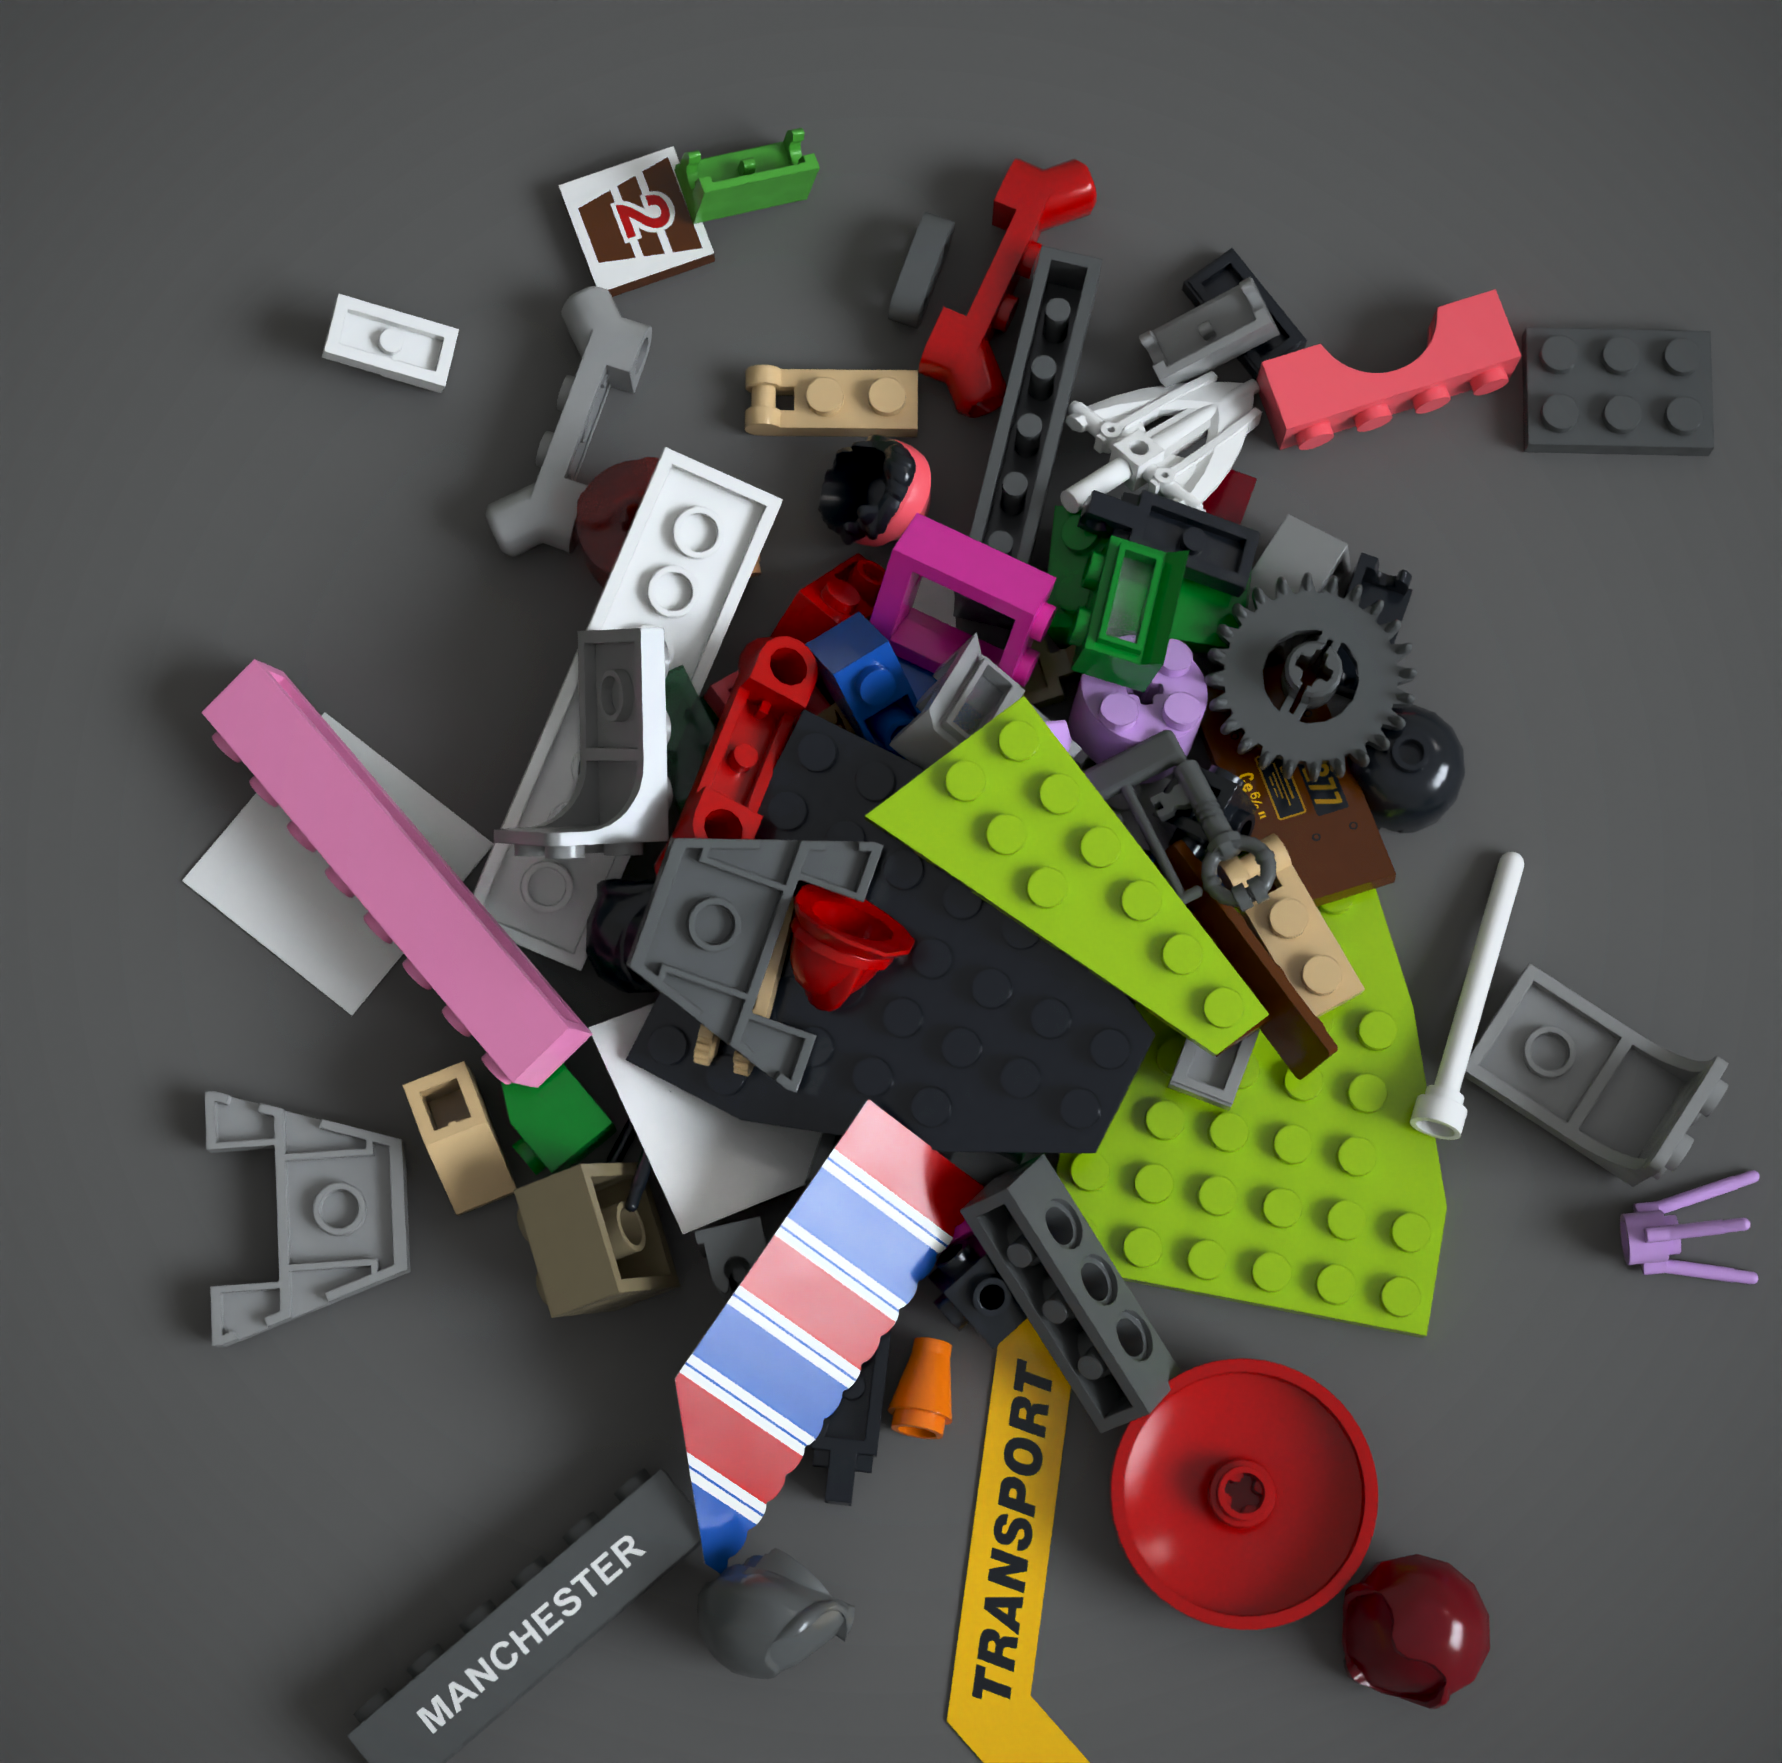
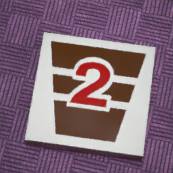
M674 146L558 185L593 283L597 287L607 289L612 297L715 262V254L703 222L693 224L674 171L676 164H680Z

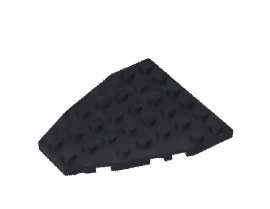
M804 709L773 769L772 778L758 810V814L762 815L763 818L754 839L870 841L884 845L865 899L905 927L915 940L911 951L907 955L894 958L893 962L885 970H879L862 988L850 994L841 1007L835 1011H820L809 1003L804 989L795 980L790 961L792 931L770 1019L817 1035L797 1093L783 1088L755 1065L749 1077L735 1074L733 1072L735 1050L721 1039L715 1058H713L711 1065L705 1066L694 1063V1049L701 1023L661 992L626 1060L744 1121L843 1136L869 1099L932 1147L931 1150L944 1152L1097 1153L1156 1037L1155 1032L1125 994L1094 976L1087 968L1060 950H1056L972 893V890L937 866L934 867L896 838L865 820L864 816L924 770ZM799 880L793 896L798 894L802 886L809 883Z

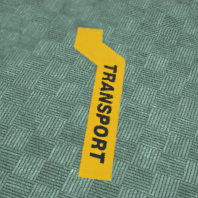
M1028 1318L1001 1341L997 1347L947 1722L983 1763H1090L1031 1696L1071 1386Z

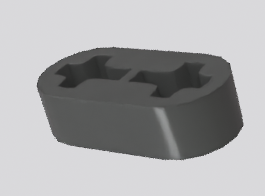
M928 212L923 214L892 295L888 311L889 320L915 329L919 328L949 251L955 229V221Z

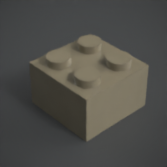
M638 1162L579 1164L514 1190L519 1207L517 1212L518 1226L522 1235L530 1244L538 1271L536 1275L537 1290L543 1302L548 1306L551 1318L616 1311L681 1287L649 1181H647L637 1210L628 1212L625 1208Z

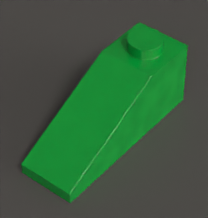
M564 1064L538 1088L515 1083L506 1085L501 1082L510 1124L521 1136L512 1147L536 1176L545 1168L553 1175L576 1166L617 1132L613 1122Z

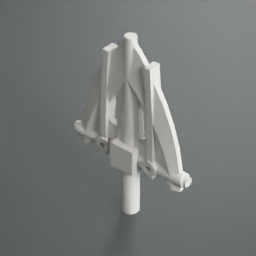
M1210 371L1187 383H1178L1169 387L1160 385L1142 388L1107 398L1089 406H1086L1083 402H1071L1067 409L1069 416L1066 417L1065 422L1074 431L1081 433L1088 431L1096 438L1094 449L1100 454L1102 452L1111 453L1109 463L1062 491L1060 499L1064 508L1070 513H1077L1082 509L1084 502L1093 490L1107 494L1123 483L1134 492L1141 486L1149 483L1147 491L1206 512L1203 509L1202 503L1218 488L1231 470L1242 449L1246 435L1260 423L1262 411L1256 407L1253 408L1254 395L1260 390L1259 384L1254 379H1250L1245 383L1217 382L1218 376L1213 371ZM1162 416H1173L1146 432L1144 427ZM1206 436V444L1186 458L1177 456Z

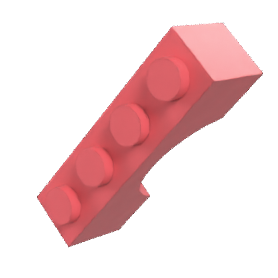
M1494 289L1437 307L1428 328L1426 350L1416 360L1403 368L1384 373L1359 371L1341 363L1321 344H1317L1263 361L1256 381L1259 384L1260 390L1258 393L1279 450L1298 445L1300 450H1309L1329 442L1334 437L1333 433L1355 426L1358 432L1379 428L1391 421L1393 414L1413 408L1417 414L1428 413L1446 405L1451 400V396L1470 390L1476 396L1494 392L1509 382L1508 378L1513 374L1521 358V353L1497 291Z

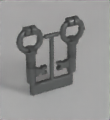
M1163 730L1083 771L1105 801L1120 793L1123 794L1164 878L1185 905L1201 897L1203 889L1220 904L1240 907L1242 912L1254 907L1253 902L1255 901L1260 904L1270 899L1268 891L1271 889L1276 877L1274 852L1257 838L1241 835L1238 831L1232 830L1198 762L1187 759L1171 730ZM1176 766L1174 775L1179 784L1175 785L1170 793L1161 792L1151 797L1150 800L1155 809L1163 806L1162 809L1156 811L1161 822L1174 817L1177 810L1192 808L1209 841L1207 846L1208 852L1201 865L1203 885L1202 887L1196 885L1186 891L1133 789L1134 786ZM1121 813L1116 815L1123 825H1126ZM1241 851H1247L1255 856L1256 863L1260 865V876L1256 875L1246 880L1248 887L1245 888L1243 883H1240L1230 888V891L1222 886V881L1217 876L1219 862L1231 860Z

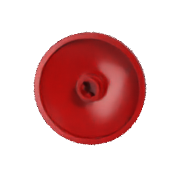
M1242 1358L1213 1361L1196 1366L1169 1380L1168 1383L1171 1390L1150 1414L1127 1424L1118 1443L1111 1468L1109 1496L1113 1526L1122 1551L1134 1572L1148 1589L1174 1610L1199 1622L1221 1628L1259 1630L1278 1627L1297 1621L1324 1606L1345 1587L1361 1565L1374 1534L1378 1513L1379 1497L1375 1464L1369 1445L1351 1413L1328 1389L1311 1377L1282 1364L1265 1360Z

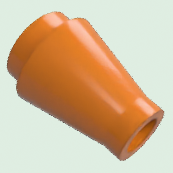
M917 1337L914 1339L911 1355L887 1410L893 1415L892 1430L903 1435L921 1439L934 1440L943 1438L945 1425L952 1423L950 1358L953 1346L950 1343L929 1337Z

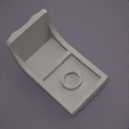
M664 628L577 631L581 762L576 789L567 805L549 821L533 827L494 829V843L514 844V856H545L548 859L584 858L585 853H604V855L608 856L644 854L643 842L669 841L668 810L672 804L673 791L671 782L667 777V744L671 736V721L666 711L665 678L669 672L670 658L667 647L664 644Z
M1529 963L1473 1047L1464 1077L1634 1187L1650 1177L1658 1180L1667 1169L1673 1172L1679 1166L1694 1142V1138L1686 1134L1687 1130L1698 1120L1701 1114L1708 1117L1712 1113L1729 1086L1728 1083L1720 1079L1729 1063L1719 1056H1715L1709 1061H1697L1675 1054L1646 1039Z

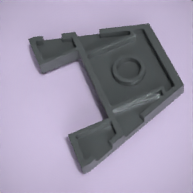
M670 838L626 966L780 1086L797 1093L817 1035L754 1014L752 1010L797 882L800 880L853 900L864 902L884 845L870 841Z

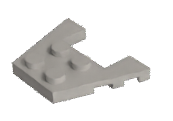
M216 1091L205 1092L206 1150L211 1153L275 1149L279 1280L277 1282L210 1286L212 1346L217 1348L228 1347L411 1272L406 1147L402 1139L325 1119L320 1120L263 1103L258 1104L234 1098L228 1094Z

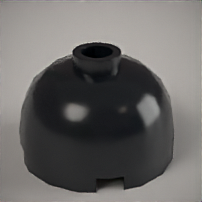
M1412 704L1409 707L1392 708L1406 722L1402 730L1394 731L1381 728L1386 738L1390 741V747L1387 751H1379L1369 745H1365L1370 758L1367 767L1358 766L1348 757L1350 772L1361 787L1379 830L1383 827L1391 831L1402 830L1400 833H1414L1435 824L1457 800L1464 780V752L1453 728L1435 712Z

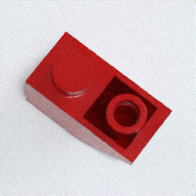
M857 553L799 590L770 637L789 636L806 644L857 612H860L870 621L886 570L879 564L867 560L860 553ZM819 672L817 676V681L822 679Z

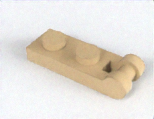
M754 365L748 367L745 371V389L751 393V407L745 410V431L749 434L758 436L869 437L872 434H878L885 437H917L918 370L780 369L772 365ZM776 395H794V410H780L776 408Z
M1272 833L1260 841L1265 843L1275 854L1276 877L1274 884L1277 889L1268 893L1270 899L1260 904L1255 901L1253 902L1254 907L1244 912L1241 911L1240 907H1237V909L1245 919L1247 926L1274 962L1282 968L1289 982L1318 1018L1360 995L1365 988L1294 869L1284 844L1276 834ZM1249 853L1241 858L1236 856L1228 861H1220L1217 872L1225 888L1231 891L1230 888L1240 883H1243L1245 888L1248 887L1246 880L1256 875L1260 876V865L1256 863L1255 856Z

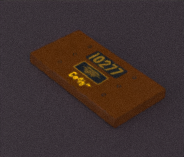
M1285 662L1263 669L1265 691L1273 706L1278 710L1281 709L1286 700L1280 684V677ZM1311 665L1306 671H1303L1301 678L1302 686L1294 704L1289 710L1292 714L1297 709L1307 686H1312L1314 681L1317 680ZM1207 686V706L1198 730L1212 765L1233 773L1245 782L1242 790L1257 808L1254 814L1255 826L1250 837L1261 840L1272 833L1279 837L1288 851L1294 869L1317 907L1394 883L1396 872L1363 791L1350 772L1348 757L1345 758L1346 771L1342 778L1336 777L1327 764H1322L1320 775L1316 782L1309 780L1305 767L1301 764H1298L1290 779H1285L1282 775V760L1277 758L1265 770L1259 769L1258 762L1261 754L1259 748L1256 747L1244 755H1240L1236 751L1238 744L1244 736L1241 731L1229 735L1220 733L1221 725L1231 715L1230 712H1213L1209 709L1210 701L1222 695L1224 691ZM1327 704L1318 709L1305 710L1300 721L1304 723L1325 722L1331 719L1332 716ZM1274 882L1268 893L1277 889Z

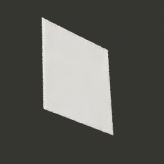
M324 712L322 718L457 876L464 881L494 844ZM256 793L182 881L350 1015H353L404 953L394 941L391 944L383 941L369 928L363 918L368 910L356 896L353 898L346 896L328 879L325 870L330 865L317 850L315 852L309 851L291 835L287 829V824L291 819L280 806L273 807Z
M654 1003L588 1027L593 1034L592 1038L682 1234L806 1185L804 1182L821 1132L740 1120L626 1060Z

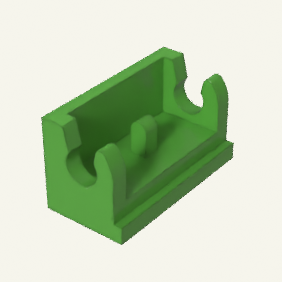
M804 129L788 130L783 142L701 159L699 150L685 152L680 164H676L674 171L693 224L807 199L820 167L815 153L802 156L801 141L804 140Z

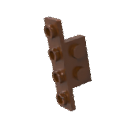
M1183 840L1170 845L1165 852L1184 890L1186 891L1196 885L1202 887V862L1196 858ZM1155 860V861L1153 862V864L1156 866V868H1157V869L1160 871V873L1162 874V872H1161V870H1160V868H1159V866H1158V864H1157V862H1156V860ZM1204 889L1201 897L1186 904V907L1269 1013L1266 1018L1221 1051L1216 1057L1260 1029L1294 1076L1301 1080L1337 1052L1338 1047L1326 1031L1321 1020L1313 1014L1289 982L1282 968L1274 962L1247 926L1243 916L1234 907L1220 904L1211 898Z

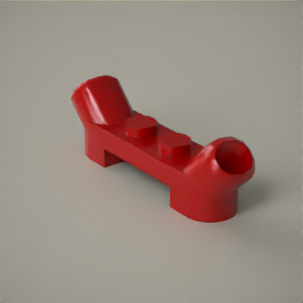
M1019 158L1014 159L993 204L992 225L1005 230L1006 233L969 312L965 316L943 307L930 334L919 363L918 373L947 384L955 407L961 415L969 418L980 417L995 411L1003 404L1007 386L989 343L995 330L1006 332L1014 317L1019 298L1012 294L1020 277L1022 276L1030 280L1036 270L1042 244L1037 243L1041 232L1090 215L1097 202L1096 188L1090 171L1084 163L1076 159H1071L1046 169L1039 168Z
M789 636L757 638L747 644L741 652L737 665L738 676L675 830L670 838H755L763 818L762 815L758 814V810L772 778L773 769L781 755L795 717L806 709L817 682L818 666L816 658L811 650L800 640ZM669 841L666 843L665 847L663 848V850L661 851L660 855L654 863L656 876L659 872Z

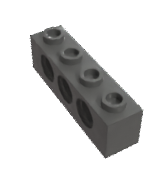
M1041 1154L996 1176L960 1212L1099 1432H1106L1150 1414L1171 1390L1168 1381L1182 1372L1045 1154Z

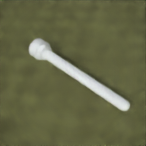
M1507 852L1499 860L1435 1084L1427 1086L1425 1094L1417 1096L1410 1119V1124L1413 1128L1435 1138L1446 1140L1460 1138L1468 1111L1463 1106L1465 1098L1460 1093V1089L1524 869V860L1516 852Z

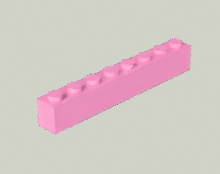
M254 659L201 712L216 729V732L212 735L215 744L235 762L240 763L243 761L254 775L249 780V783L255 792L273 807L280 806L290 817L291 821L287 824V829L291 835L309 851L315 852L317 850L330 865L325 870L328 879L346 896L350 898L356 896L368 910L363 918L369 928L383 941L389 944L394 941L407 957L402 962L406 972L426 990L433 988L446 1003V1006L442 1009L444 1017L462 1035L466 1037L473 1035L486 1051L481 1057L484 1065L497 1079L506 1085L515 1083L538 1088L593 1035L283 671Z

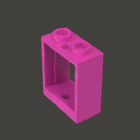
M916 513L892 550L869 622L889 641L896 656L935 673L936 669L972 635L912 608L922 577H925L1015 619L1004 650L983 640H978L981 653L1019 685L1025 687L1040 656L1039 651L1031 648L1033 640L1042 642L1057 611L1056 606L1048 603L1057 578L924 515Z

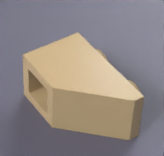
M465 1061L402 1085L425 1147L457 1216L514 1194L517 1186L474 1073Z

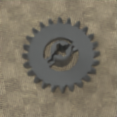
M1309 572L1305 573L1302 577L1299 593H1293L1286 579L1280 576L1276 582V599L1271 600L1260 587L1253 589L1252 600L1255 612L1244 608L1239 603L1233 605L1232 615L1239 629L1225 624L1218 625L1216 633L1229 649L1211 648L1207 652V658L1215 665L1223 668V671L1209 673L1204 681L1208 687L1224 691L1222 695L1210 701L1209 709L1213 712H1230L1231 716L1221 725L1220 733L1229 735L1241 731L1244 736L1238 744L1236 751L1238 754L1244 755L1256 747L1261 750L1258 762L1259 769L1265 770L1277 758L1282 760V775L1285 779L1292 777L1298 764L1304 765L1307 776L1312 782L1318 780L1322 764H1327L1336 777L1342 778L1346 771V757H1349L1360 767L1368 766L1370 758L1365 745H1369L1379 751H1387L1389 749L1390 741L1386 738L1381 728L1399 731L1405 727V720L1398 716L1392 708L1409 707L1415 701L1413 694L1406 693L1397 688L1399 685L1413 681L1417 676L1416 669L1397 666V662L1411 653L1413 646L1411 643H1390V640L1401 627L1399 619L1382 625L1376 622L1384 607L1382 599L1377 600L1365 609L1359 607L1363 590L1361 584L1356 585L1345 598L1338 597V578L1336 575H1332L1329 578L1322 593L1316 592L1312 575ZM1319 635L1318 641L1304 642L1296 646L1287 656L1280 677L1281 690L1286 700L1281 709L1278 710L1273 706L1264 688L1263 669L1267 657L1278 644L1293 636ZM1328 643L1331 646L1326 651L1320 668H1322L1320 678L1314 681L1312 686H1307L1297 709L1292 714L1289 710L1294 704L1302 686L1301 678L1303 671H1306L1311 663H1316L1324 646ZM1341 646L1346 650L1355 666L1357 687L1353 700L1341 714L1325 722H1301L1300 719L1305 710L1318 709L1327 704L1334 696L1343 673L1342 661L1337 654Z

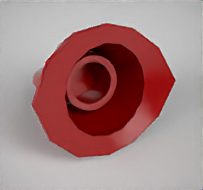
M812 884L802 886L794 899L796 914L790 924L793 931L790 948L792 970L795 980L804 989L809 1003L820 1011L831 1012L841 1007L850 994L862 988L879 970H885L893 962L894 958L909 954L915 943L914 938L904 926L866 899L864 902H859Z

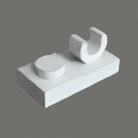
M338 294L321 357L380 374L393 380L442 393L446 386L459 329Z

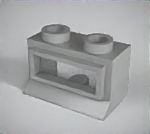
M977 632L936 669L933 677L937 682L923 694L915 706L921 713L903 728L889 744L906 760L921 767L924 771L1019 700L1025 692L1016 681L981 653Z

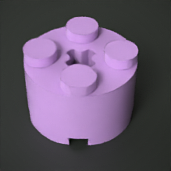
M1136 636L1120 637V639L1133 643ZM1169 639L1164 664L1145 692L1082 674L1069 716L1068 726L1071 739L1089 755L1090 759L1099 764L1163 730H1171L1187 757L1192 748L1208 701L1205 678L1193 660L1191 649L1180 640ZM1171 767L1147 779L1146 781L1140 784L1152 783L1162 780L1173 772L1174 767Z

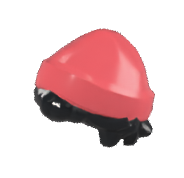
M878 434L870 435L866 441L853 442L851 447L841 448L836 453L833 468L826 471L822 485L818 510L823 521L829 529L841 536L843 543L846 545L857 543L864 546L878 547L891 541L899 540L916 513L928 516L931 503V472L928 461L922 453L911 445Z

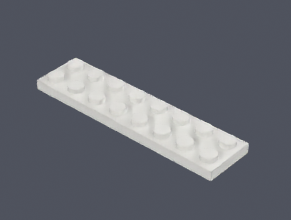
M665 447L585 631L664 628V644L667 647L670 658L669 672L665 678L666 711L671 721V736L667 744L668 770L783 499ZM578 649L500 829L533 827L549 821L567 805L576 789L581 762ZM494 843L473 894L515 944L581 971L587 958V919L597 898V884L602 880L621 879L631 855L608 856L604 855V853H585L584 858L548 859L545 856H514V844Z

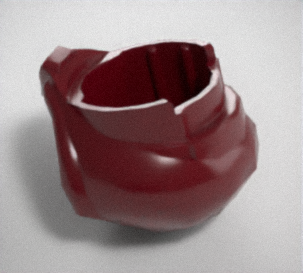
M1419 1554L1377 1562L1359 1583L1350 1585L1345 1590L1342 1631L1345 1670L1349 1678L1355 1683L1368 1686L1382 1694L1398 1697L1429 1709H1437L1447 1704L1452 1694L1470 1685L1475 1680L1490 1650L1489 1614L1475 1585L1450 1563Z

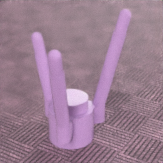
M1751 1170L1658 1201L1634 1203V1213L1621 1214L1620 1237L1626 1264H1641L1643 1275L1668 1273L1731 1283H1757L1758 1274L1752 1271L1669 1259V1255L1681 1253V1239L1745 1231L1750 1228L1751 1224L1747 1218L1679 1224L1676 1215L1664 1216V1214L1755 1183L1760 1178L1759 1173Z

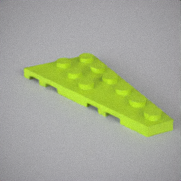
M1025 696L1021 697L864 816V819L875 827L896 838L934 867L937 866L972 890V893L1056 950H1060L1087 968L1094 976L1118 989L1147 1009V1012L1212 1056L1218 1055L1269 1015Z

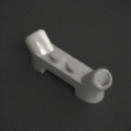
M597 286L584 288L572 294L563 305L561 318L582 360L576 376L567 375L560 388L557 410L562 413L555 432L547 430L541 439L536 456V466L541 467L536 482L488 504L485 517L502 553L513 558L543 543L569 553L575 550L593 506L588 485L576 482L610 387L634 394L651 345L652 327L623 318L611 293L605 288Z

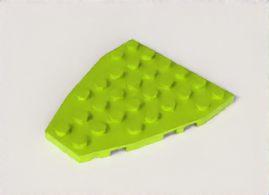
M1242 851L1238 858L1247 855L1246 851ZM1375 888L1317 907L1365 990L1355 998L1318 1017L1336 1043L1338 1050L1301 1080L1294 1076L1260 1030L1229 1111L1170 1089L1168 1085L1186 1037L1147 1012V1009L1136 1002V1009L1155 1032L1156 1037L1097 1153H1059L1056 1168L1058 1177L1124 1281L1424 1338L1427 1336L1447 1204L1436 1139L1419 1132L1410 1124L1417 1096L1425 1094L1427 1085L1413 1004Z

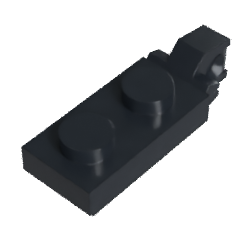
M1144 489L1139 495L1124 492L1120 499L1093 490L1083 504L1077 527L1104 539H1109L1113 535L1164 552L1189 551L1183 578L1238 598L1246 590L1260 538L1258 531Z
M892 1328L880 1337V1343L876 1352L867 1362L862 1363L857 1380L850 1388L843 1391L838 1408L833 1414L823 1420L820 1434L811 1443V1450H814L812 1466L829 1468L825 1503L851 1506L855 1472L872 1473L873 1457L877 1458Z

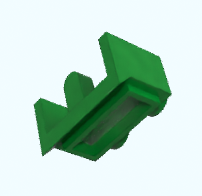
M1111 535L1101 553L1094 550L1090 552L1080 583L1081 588L1089 590L1086 607H1077L1067 636V643L1076 646L1071 670L1145 692L1165 661L1189 551L1164 552Z

